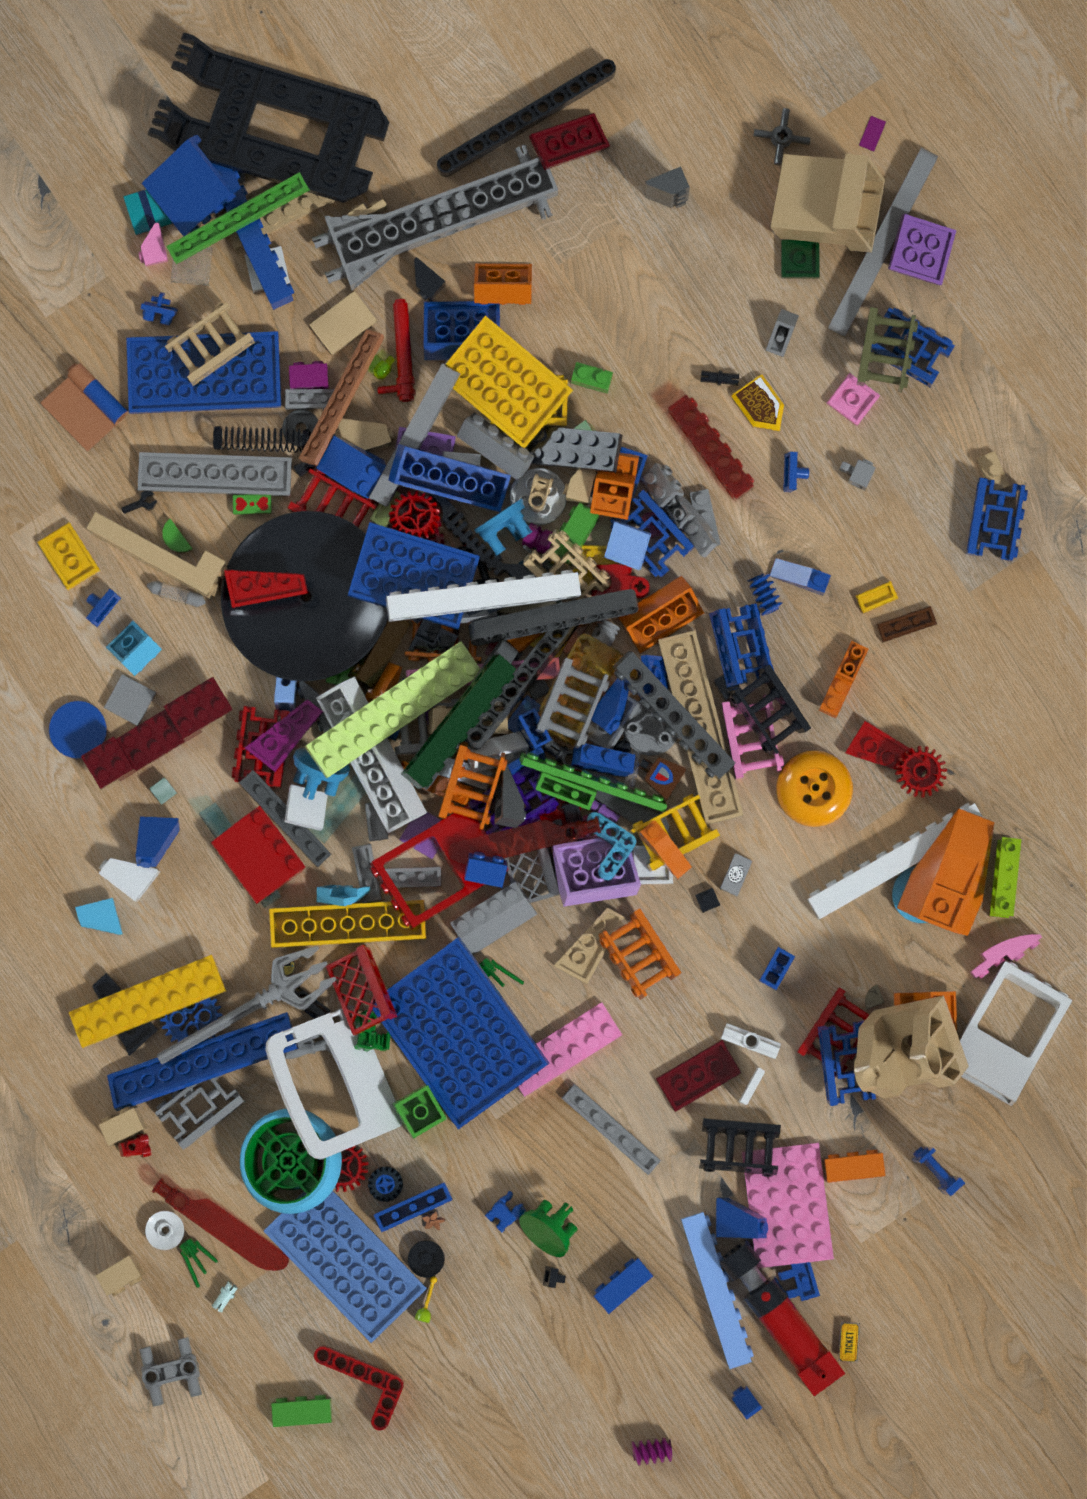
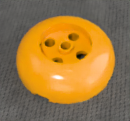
M811 750L795 755L783 766L777 779L776 794L782 810L792 820L808 827H821L835 822L846 812L853 795V782L847 767L840 759L824 751ZM821 773L827 774L826 781L820 780L819 775ZM807 776L809 779L808 783H801L800 778ZM814 784H817V786H819L818 791H814L812 789V786ZM824 792L830 793L829 800L823 799L822 794ZM805 795L811 796L809 803L804 802L803 797Z

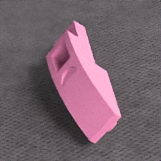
M1040 934L1024 935L992 946L980 954L985 961L970 971V974L974 978L978 976L980 979L990 972L988 968L992 965L997 967L1005 961L1004 956L1009 961L1013 959L1018 961L1025 955L1023 952L1026 949L1030 948L1032 950L1040 944L1038 940L1042 936Z

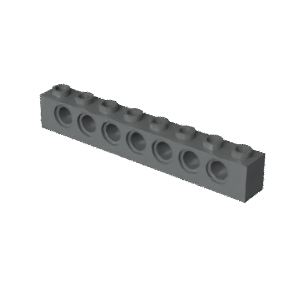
M628 651L612 666L615 670L614 675L620 681L624 680L628 684L627 689L633 695L637 694L641 698L640 703L646 709L650 708L654 712L653 717L659 723L663 722L667 726L666 731L672 737L676 736L680 740L678 742L684 750H689L693 754L691 756L692 759L699 765L702 763L706 768L704 770L710 778L720 779L736 764L632 651ZM635 669L638 676L635 680H632L630 672ZM648 683L651 690L648 694H645L643 686ZM661 697L664 703L662 707L658 708L656 700ZM674 711L677 717L675 721L671 722L669 714ZM685 725H687L689 727V733L684 736L682 734V728ZM700 739L702 741V747L697 750L695 748V742L696 740ZM713 753L715 755L714 762L709 763L707 759L708 755Z

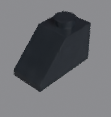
M416 257L414 265L417 294L426 301L428 299L432 302L446 286V282Z

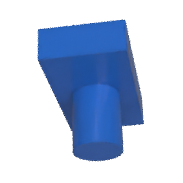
M790 451L784 454L783 492L791 493L797 490V478H809V468L797 467L798 452Z
M111 589L102 598H99L94 593L90 594L86 602L94 608L86 619L98 627L121 597Z

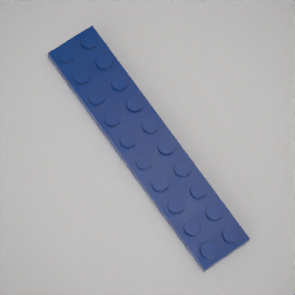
M286 1012L200 1042L164 1064H161L158 1058H154L107 1075L114 1109L118 1112L128 1106L132 1107L267 1060L268 1057L265 1049L267 1040L279 1032L292 1028L290 1015ZM292 1033L285 1036L287 1042L294 1040ZM297 1044L285 1047L283 1053L298 1049Z

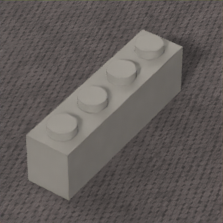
M473 413L464 420L457 434L458 438L516 480L526 474L534 458V455L527 449L522 448L512 438L507 437L497 427L492 426L476 413Z

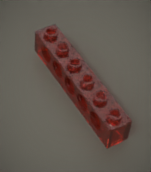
M686 394L668 407V412L736 502L754 489L753 483L755 481L749 473H744L740 460L738 458L734 459L730 454L732 450L726 442L724 444L719 439L721 435L715 427H710L708 424L709 419L705 413L698 411L696 408L698 404L694 398H689ZM686 413H693L695 419L687 421L684 415ZM698 428H704L706 430V434L704 436H698L696 434V430ZM715 443L718 449L713 452L709 451L707 445ZM721 458H726L729 461V465L722 467L718 461ZM736 473L740 476V480L733 482L730 480V475Z

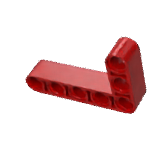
M323 1345L318 1347L314 1352V1359L317 1363L383 1390L371 1424L376 1430L386 1429L404 1388L403 1378L329 1346ZM322 1349L328 1352L329 1356L326 1360H321L318 1357V1352ZM338 1357L345 1358L347 1362L345 1367L337 1366L336 1359ZM360 1364L364 1367L365 1371L362 1375L354 1372L355 1365ZM380 1372L383 1377L382 1381H373L372 1374ZM393 1379H397L401 1384L397 1390L390 1387V1381ZM384 1398H391L393 1406L390 1408L384 1407L382 1403ZM383 1416L386 1420L385 1425L378 1426L375 1423V1418Z

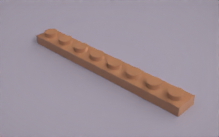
M366 329L299 456L302 462L315 466L319 464L384 339L382 333Z

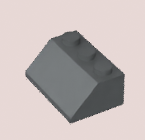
M681 166L645 181V197L670 208L684 206L686 201H688L690 186Z

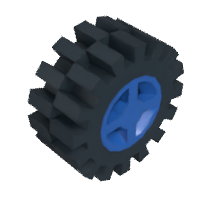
M387 1166L380 1167L372 1172L368 1179L369 1192L378 1201H392L402 1192L403 1179L396 1169Z

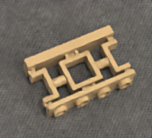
M556 528L548 536V540L553 545L542 556L534 549L531 554L524 558L523 564L536 577H542V574L553 572L554 575H560L557 570L567 560L574 564L580 570L578 576L580 588L582 589L581 596L579 598L561 600L563 603L584 599V596L594 586L603 592L606 587L610 586V576L603 569L600 571L596 567V562L590 556L587 558L582 553L583 549L577 543L573 544L565 531H559ZM560 542L569 550L562 558L555 553L560 547ZM548 557L555 563L549 569V572L541 565ZM587 569L595 576L589 584L582 579L587 573Z

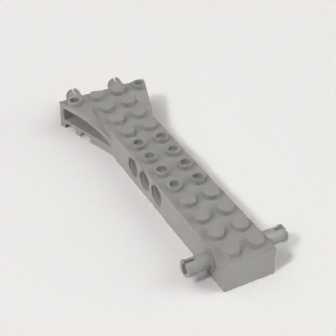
M522 145V151L520 146L515 149L521 164L386 214L343 215L342 217L324 216L329 230H327V233L312 237L316 249L330 243L334 244L342 264L340 268L325 272L328 283L330 284L345 278L348 280L353 291L395 255L531 205L537 206L541 220L546 219L545 212L547 217L550 218L553 214L547 200L558 196V188L551 170H544L539 157L531 160L527 146Z

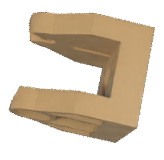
M944 995L874 1010L859 1027L854 1073L858 1086L863 1092H872L886 1099L900 1096L907 1086L927 1082L938 1088L956 1084L969 1067ZM910 1035H912L911 1047L908 1044V1038Z

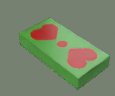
M233 495V515L272 514L271 495Z

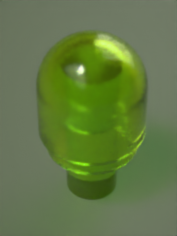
M389 355L385 361H379L373 369V375L377 379L386 378L391 372L392 363L396 359Z

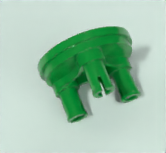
M544 1199L535 1210H529L522 1214L519 1219L520 1226L526 1236L542 1251L554 1257H563L569 1250V1239L578 1231V1228L571 1222H568L564 1229H562L565 1219L574 1210L570 1206L565 1211L569 1206L565 1202L555 1214L549 1217L546 1214L553 1207L549 1201Z

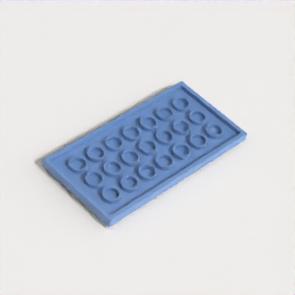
M334 1191L322 1203L310 1210L296 1214L281 1213L264 1230V1233L370 1343L427 1289ZM303 1192L297 1199L302 1198L307 1194Z

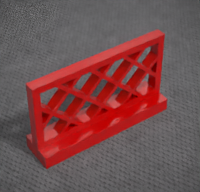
M365 945L357 947L356 951L326 966L330 978L336 977L333 986L353 1035H357L386 1019L391 1020L397 1017L372 952ZM358 956L360 962L357 969L349 967L351 960ZM339 965L344 967L340 978L335 976L333 968ZM348 969L356 971L352 982L344 979ZM360 973L366 976L364 986L356 984ZM343 981L351 984L347 995L343 994L340 989ZM355 986L363 988L359 999L351 996ZM366 990L371 991L373 994L371 1003L363 1001ZM350 999L358 1001L354 1012L348 1010L347 1007ZM361 1003L370 1005L366 1016L358 1014ZM373 1007L378 1008L381 1014L376 1019L369 1018ZM356 1016L365 1018L362 1026L356 1029L354 1025Z

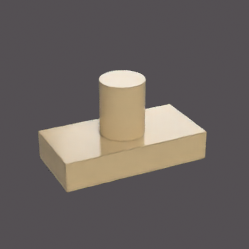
M995 451L977 458L984 478L995 480L993 490L1000 491L1010 486Z

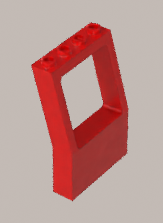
M468 804L463 807L471 810ZM453 813L446 817V819L441 820L371 862V873L382 882L380 884L381 889L392 898L390 902L396 911L399 910L402 914L401 920L406 927L409 926L412 930L486 885L464 880L469 853L481 852L488 857L500 856L484 829H479L480 823L477 819ZM432 839L463 889L415 916L386 872L384 865L424 841Z

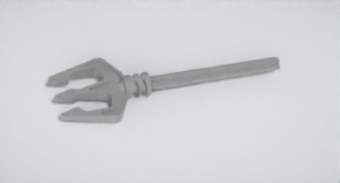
M315 946L275 958L272 962V984L269 985L268 991L263 988V993L256 992L254 999L158 1053V1060L161 1064L166 1063L257 1009H267L268 1003L274 1005L273 1000L275 999L278 1002L282 1000L301 1011L307 1009L336 981V977L321 981L319 989L300 999L295 994V989L311 975L318 974L328 963L322 962L312 965L309 970L289 977L285 975L284 966L300 957L309 959L319 950V947Z

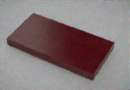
M595 113L529 135L544 170L610 147Z
M721 1040L657 1077L656 1080L676 1112L742 1072L725 1043Z

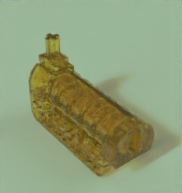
M582 634L577 638L567 658L571 660L578 658L581 660L579 665L572 664L574 669L600 680L607 674L609 675L607 679L609 681L612 675L615 676V670L612 666L624 654L588 634ZM585 642H588L589 644L588 646H585V648L583 649L584 653L582 654L580 652L582 649L581 646ZM635 669L632 670L630 676L636 679L638 676ZM570 676V680L565 682L567 687L591 697H595L598 689L597 686ZM555 680L540 706V717L549 698ZM563 694L557 700L561 705L585 715L588 714L591 707L590 704ZM557 711L556 713L552 712L550 717L553 720L552 722L580 733L584 722ZM547 730L552 737L570 746H574L576 740L553 730Z

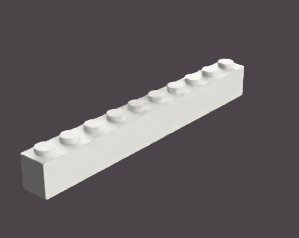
M565 570L560 575H554L553 572L542 574V577L536 578L535 575H526L520 580H516V577L505 578L504 582H497L494 579L487 580L485 584L480 585L477 582L466 583L464 587L453 584L448 585L447 589L430 587L428 591L420 592V589L409 590L408 594H401L400 591L389 593L390 596L386 597L388 620L391 622L579 598L581 590L578 572L573 573V570Z
M968 802L960 807L962 810L983 817L975 803L970 806ZM951 812L942 817L943 822L938 825L934 822L925 827L927 829L926 832L920 834L918 831L909 836L910 841L905 844L903 841L892 846L893 851L887 853L885 850L876 855L877 860L872 863L869 860L859 865L860 870L856 872L850 870L843 874L844 879L839 882L836 879L826 884L827 889L823 891L817 889L810 893L811 898L807 901L818 920L917 864L952 818L953 813Z

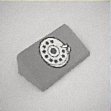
M735 853L720 889L738 896L752 861Z

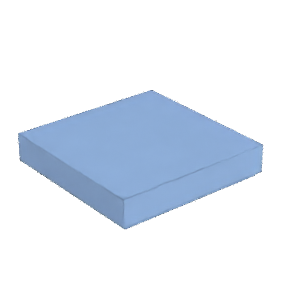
M615 521L604 557L640 570L651 533Z

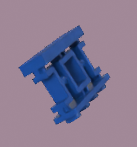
M888 308L884 315L886 318L891 317L909 322L911 317L903 316V312L897 308ZM918 321L917 332H913L912 338L923 343L915 358L909 355V358H912L910 370H906V374L931 388L939 374L937 370L931 368L939 354L948 358L955 345L952 344L953 341L945 336L941 338L936 335V331L932 328L922 327ZM889 326L884 334L886 337L904 340L905 336L908 335L909 329H905L900 336L892 331L893 326ZM929 340L939 345L934 355L924 350ZM881 343L872 344L871 351L874 354L904 359L905 352L900 350L898 346H895L891 352L882 347L883 344ZM920 356L930 361L925 371L915 366ZM892 365L902 371V366Z
M979 478L966 554L982 556L984 547L1002 550L1000 560L1011 562L1018 555L1019 547L1016 546V540L1020 539L1022 528L1019 527V522L1024 518L1025 509H1022V503L1027 499L1028 490H1025V485L1012 484L1011 493L993 490L995 480ZM986 486H989L988 494L997 495L996 506L987 504L984 512L982 510ZM1016 491H1019L1014 517L1012 516L1013 508L1004 507L1005 497L1015 498ZM990 510L1008 513L1005 530L987 527ZM981 523L983 524L982 532L991 533L990 543L980 542L979 549H976ZM1011 528L1012 535L1009 554H1006L1007 546L997 545L999 534L1008 536Z
M642 490L633 499L638 508L629 515L628 520L614 517L610 520L612 523L610 527L613 529L615 521L628 524L633 520L639 526L638 529L644 530L653 522L664 536L651 548L648 546L647 551L652 554L658 548L665 555L658 561L662 569L660 570L646 553L643 563L646 561L651 566L648 569L655 577L659 575L662 578L670 571L664 563L677 550L685 557L695 547L645 490ZM642 500L659 518L658 521L651 516L644 522L638 515L645 508L641 504ZM667 528L685 547L684 549L677 544L670 550L664 544L670 537L666 531Z
M756 603L740 607L741 616L737 617L731 616L730 608L718 609L709 613L727 688L747 683L746 674L755 673L756 679H758L760 674L757 670L764 665L770 664L773 668L765 639V631L760 619V611ZM747 620L749 630L744 631L742 621ZM734 622L736 632L731 633L729 623ZM746 636L750 653H740L737 637ZM756 657L758 665L753 668L751 658ZM743 659L744 670H740L738 660Z
M864 1021L853 1022L854 1032L836 1034V1027L834 1025L818 1027L826 1100L830 1106H836L838 1103L844 1104V1094L861 1091L863 1100L876 1099V1094L863 1092L858 1085L855 1086L854 1071L841 1072L839 1056L855 1053L857 1055V1047L851 1048L850 1039L858 1038L859 1027ZM829 1034H831L833 1041L842 1040L843 1049L833 1050V1059ZM834 1072L837 1079L847 1078L848 1087L837 1088L838 1096Z

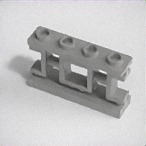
M221 1076L210 1079L216 1088L208 1094L203 1087L198 1088L196 1091L194 1090L200 1084L198 1083L185 1088L183 1091H176L171 1095L173 1097L172 1100L168 1103L163 1101L156 1107L158 1111L155 1114L161 1122L171 1117L181 1130L174 1139L183 1150L246 1102L236 1089L229 1094L225 1092L217 1081ZM201 1093L212 1108L197 1119L186 1104ZM219 1094H222L226 1101L232 1097L235 1098L218 1113L213 1114L218 1109L213 1099ZM183 1096L185 1097L179 1103L185 1110L182 1115L177 1118L172 1111L164 1115V1111ZM191 1118L196 1125L203 1120L204 1124L185 1139L182 1138L188 1132L182 1125L186 1120Z

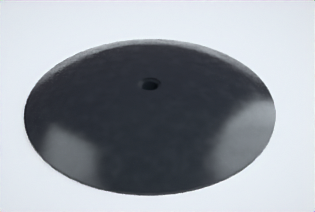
M298 511L284 514L265 522L240 543L227 565V570L304 574L308 593L312 595L311 599L307 602L303 601L305 594L232 608L227 581L224 575L221 587V610L225 627L237 649L253 665L270 675L282 679L316 681L346 671L364 658L373 648L388 619L387 608L347 596L366 535L360 528L333 514L318 511Z

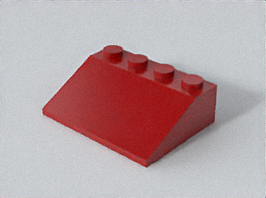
M261 806L248 813L211 842L217 853L256 904L299 875L306 868Z

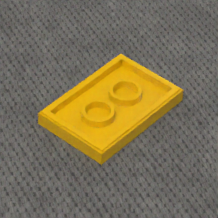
M70 522L37 542L68 591L100 571Z

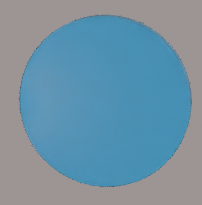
M522 498L474 530L476 534L479 533L485 542L487 541L496 556L506 550L496 536L499 530L504 527L508 528L515 541L533 532L523 519L524 515L521 510L525 506Z
M305 747L297 749L293 756L294 765L297 768L293 781L302 785L307 780L302 796L307 798V795H309V800L315 798L317 787L322 781H327L324 790L325 794L336 796L339 783L348 776L350 771L349 765H346L326 779Z

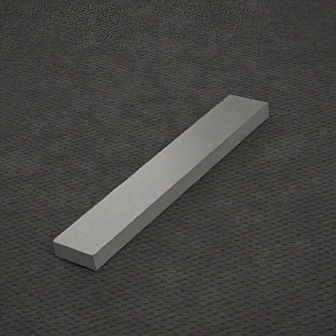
M575 1084L564 1094L562 1099L647 1175L661 1162L659 1158Z

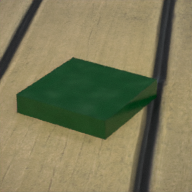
M781 240V279H819V242Z

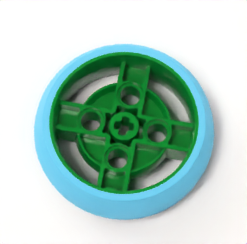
M281 1109L262 1117L247 1133L240 1152V1171L247 1190L257 1202L275 1212L296 1214L318 1206L331 1194L340 1176L342 1155L339 1152L324 1158L323 1172L320 1177L317 1174L319 1159L313 1158L307 1150L302 1152L301 1145L303 1142L297 1132L280 1134L275 1129L280 1124L292 1122L287 1109ZM305 1110L321 1141H327L336 1137L333 1130L324 1120ZM277 1142H279L281 1146L278 1152H276L275 1145ZM262 1145V1147L264 1148L262 1156V1166L264 1173L260 1177L258 1171V1153L260 1146ZM289 1157L293 1158V1159L291 1160V1161L293 1162L292 1164H288V1162H289L288 1158H289ZM276 1170L280 1172L278 1180L274 1176ZM303 1170L306 1171V1178L304 1180L301 1178ZM279 1188L284 1190L301 1188L307 1194L296 1200H284L274 1196Z

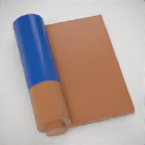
M74 363L68 369V378L41 401L40 404L88 452L127 416L128 411L82 363Z

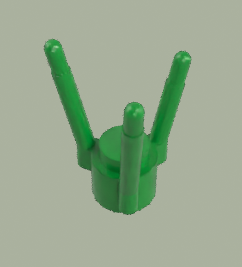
M486 958L479 964L488 977L492 976L502 987L505 984L495 974V968L518 983L524 984V981L497 964L494 959L490 961Z
M190 1238L179 1246L182 1250L180 1254L186 1262L196 1287L199 1288L200 1285L189 1258H193L203 1274H206L207 1271L196 1256L199 1252L198 1249L215 1263L218 1260L201 1246L198 1240L194 1242Z

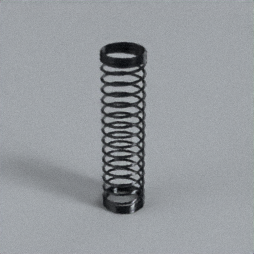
M215 426L213 431V447L215 450H224L225 448H227V450H230L231 448H233L234 451H236L237 448H239L240 451H242L244 448L246 451H248L250 448L252 451H255V449L257 448L258 452H260L262 448L264 452H266L268 448L270 452H272L274 448L276 452H279L281 448V451L283 453L286 451L287 448V451L289 453L292 451V449L295 453H297L298 449L300 453H302L309 437L311 436V433L309 429L303 430L301 451V431L300 429H298V445L295 451V431L294 429H292V445L289 451L287 428L285 449L283 451L282 428H280L279 433L280 444L278 450L276 449V428H274V443L273 448L271 450L269 443L270 428H268V443L265 450L263 443L264 428H262L261 447L259 450L257 444L258 428L256 427L255 429V447L254 449H252V428L250 427L249 446L248 449H246V427H244L243 446L242 449H240V427H237L236 448H234L233 445L234 427H231V445L230 448H228V427L226 426L225 445L224 448H222V427Z

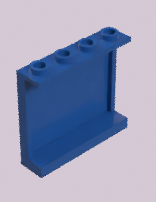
M198 135L187 139L142 182V185L183 237L200 228V225L210 222L213 219L211 215L225 208L223 204L235 199V193L240 189L237 187L232 190L198 147V144L202 141Z

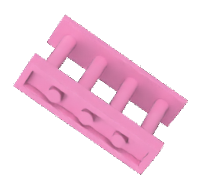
M772 701L760 709L765 710L766 718L771 716L770 710H773ZM730 702L722 703L730 754L736 763L733 766L735 780L743 779V774L746 771L776 766V771L780 772L782 770L781 767L784 766L783 756L779 755V753L774 754L773 759L746 764L741 762L740 755L743 752L762 749V743L737 744L736 736H739L740 733L751 732L753 729L749 724L734 725L733 717L742 714L738 707L730 706ZM772 724L768 727L770 739L775 737L774 727Z

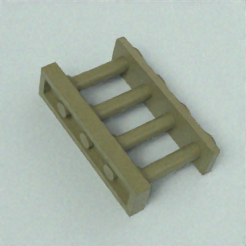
M871 307L856 385L864 386L866 381L874 380L899 385L898 392L902 393L903 388H907L909 377L906 376V370H910L912 363L909 353L914 350L915 340L912 339L913 332H917L918 321H915L916 315L911 316L910 322L886 318L877 314L878 308ZM879 324L909 329L907 340L877 335L878 333H874L875 325L879 326ZM881 343L904 347V359L874 354L871 351L872 344ZM874 361L902 366L901 376L895 377L873 373L871 370H868V365Z

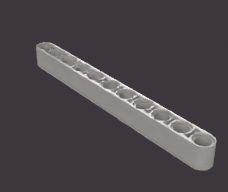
M921 147L875 236L872 253H866L828 329L844 337L846 336L896 239L902 214H909L938 155Z

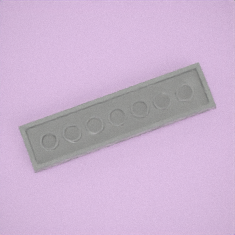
M139 452L137 490L290 496L292 458Z

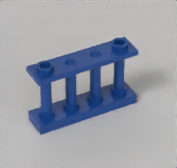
M921 1146L913 1153L915 1157L912 1160L915 1163H924L940 1181L939 1184L941 1186L938 1189L942 1194L952 1196L965 1182L960 1177L950 1176L932 1156L936 1151L933 1147L926 1146L923 1148Z

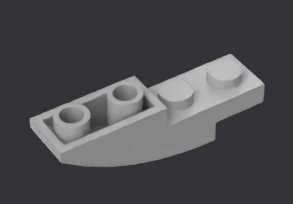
M676 495L664 506L677 527L685 531L700 556L707 557L718 544L711 535L713 533L712 529L699 512L684 496Z

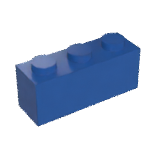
M585 743V745H581L579 748L574 747L571 766L626 777L633 774L635 755Z
M632 1257L624 1264L626 1268L623 1271L619 1272L617 1270L609 1277L611 1279L610 1282L606 1285L602 1283L594 1290L596 1292L594 1297L608 1314L653 1277L652 1273L639 1258L634 1259Z

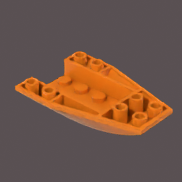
M958 808L911 872L897 909L948 931L968 936L983 901L995 822Z

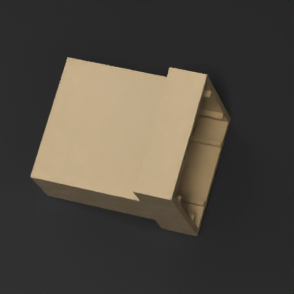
M784 154L771 228L780 239L846 245L850 251L872 253L885 179L869 156L846 154L845 159Z

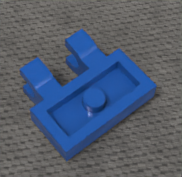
M810 1262L791 1264L790 1270L778 1273L781 1281L794 1277L797 1288L786 1291L790 1299L799 1296L800 1301H805L820 1296Z

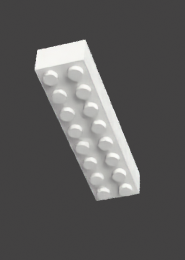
M355 677L338 684L316 697L332 728L368 704ZM387 738L350 762L388 834L427 813L413 785L401 775L404 769Z

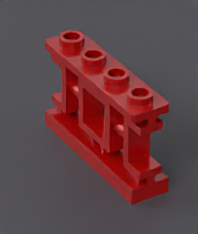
M244 706L243 710H240L239 721H242L241 729H237L236 740H239V747L235 748L234 759H237V764L232 769V778H235V783H239L252 771L244 769L243 777H241L243 753L246 751L245 758L255 760L254 771L259 776L266 777L265 783L269 787L282 788L285 760L277 771L274 772L272 781L271 772H262L263 762L254 755H251L245 747L252 743L253 737H259L267 731L268 723L276 724L278 717H281L282 720L290 711L274 709V717L270 719L255 717L256 707ZM248 713H251L250 721L260 722L259 733L249 731L248 739H245Z

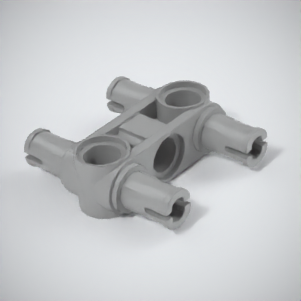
M188 1337L177 1340L181 1357L174 1361L161 1364L154 1363L151 1346L139 1349L143 1363L141 1369L142 1380L145 1388L149 1390L153 1407L164 1404L160 1389L162 1384L184 1379L187 1380L191 1397L202 1394L198 1377H200L199 1363L196 1355L192 1354ZM186 1362L194 1364L193 1372L185 1370ZM149 1371L156 1374L157 1378L154 1382L147 1379Z

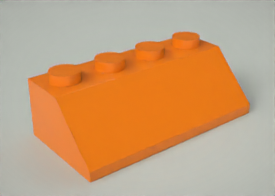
M680 576L639 602V610L636 613L620 616L618 619L641 654L657 644L659 639L668 637L704 614V611L691 586Z

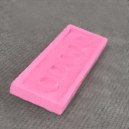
M603 1003L598 1004L537 1043V1046L550 1064L518 1086L524 1097L622 1036Z

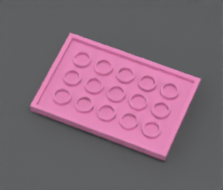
M819 1143L773 1148L772 1165L778 1166L777 1175L764 1177L762 1174L744 1173L748 1207L767 1218L768 1224L767 1238H752L754 1251L761 1259L756 1266L758 1268L833 1260ZM765 1149L754 1150L753 1164L764 1165ZM742 1152L743 1163H745V1152Z

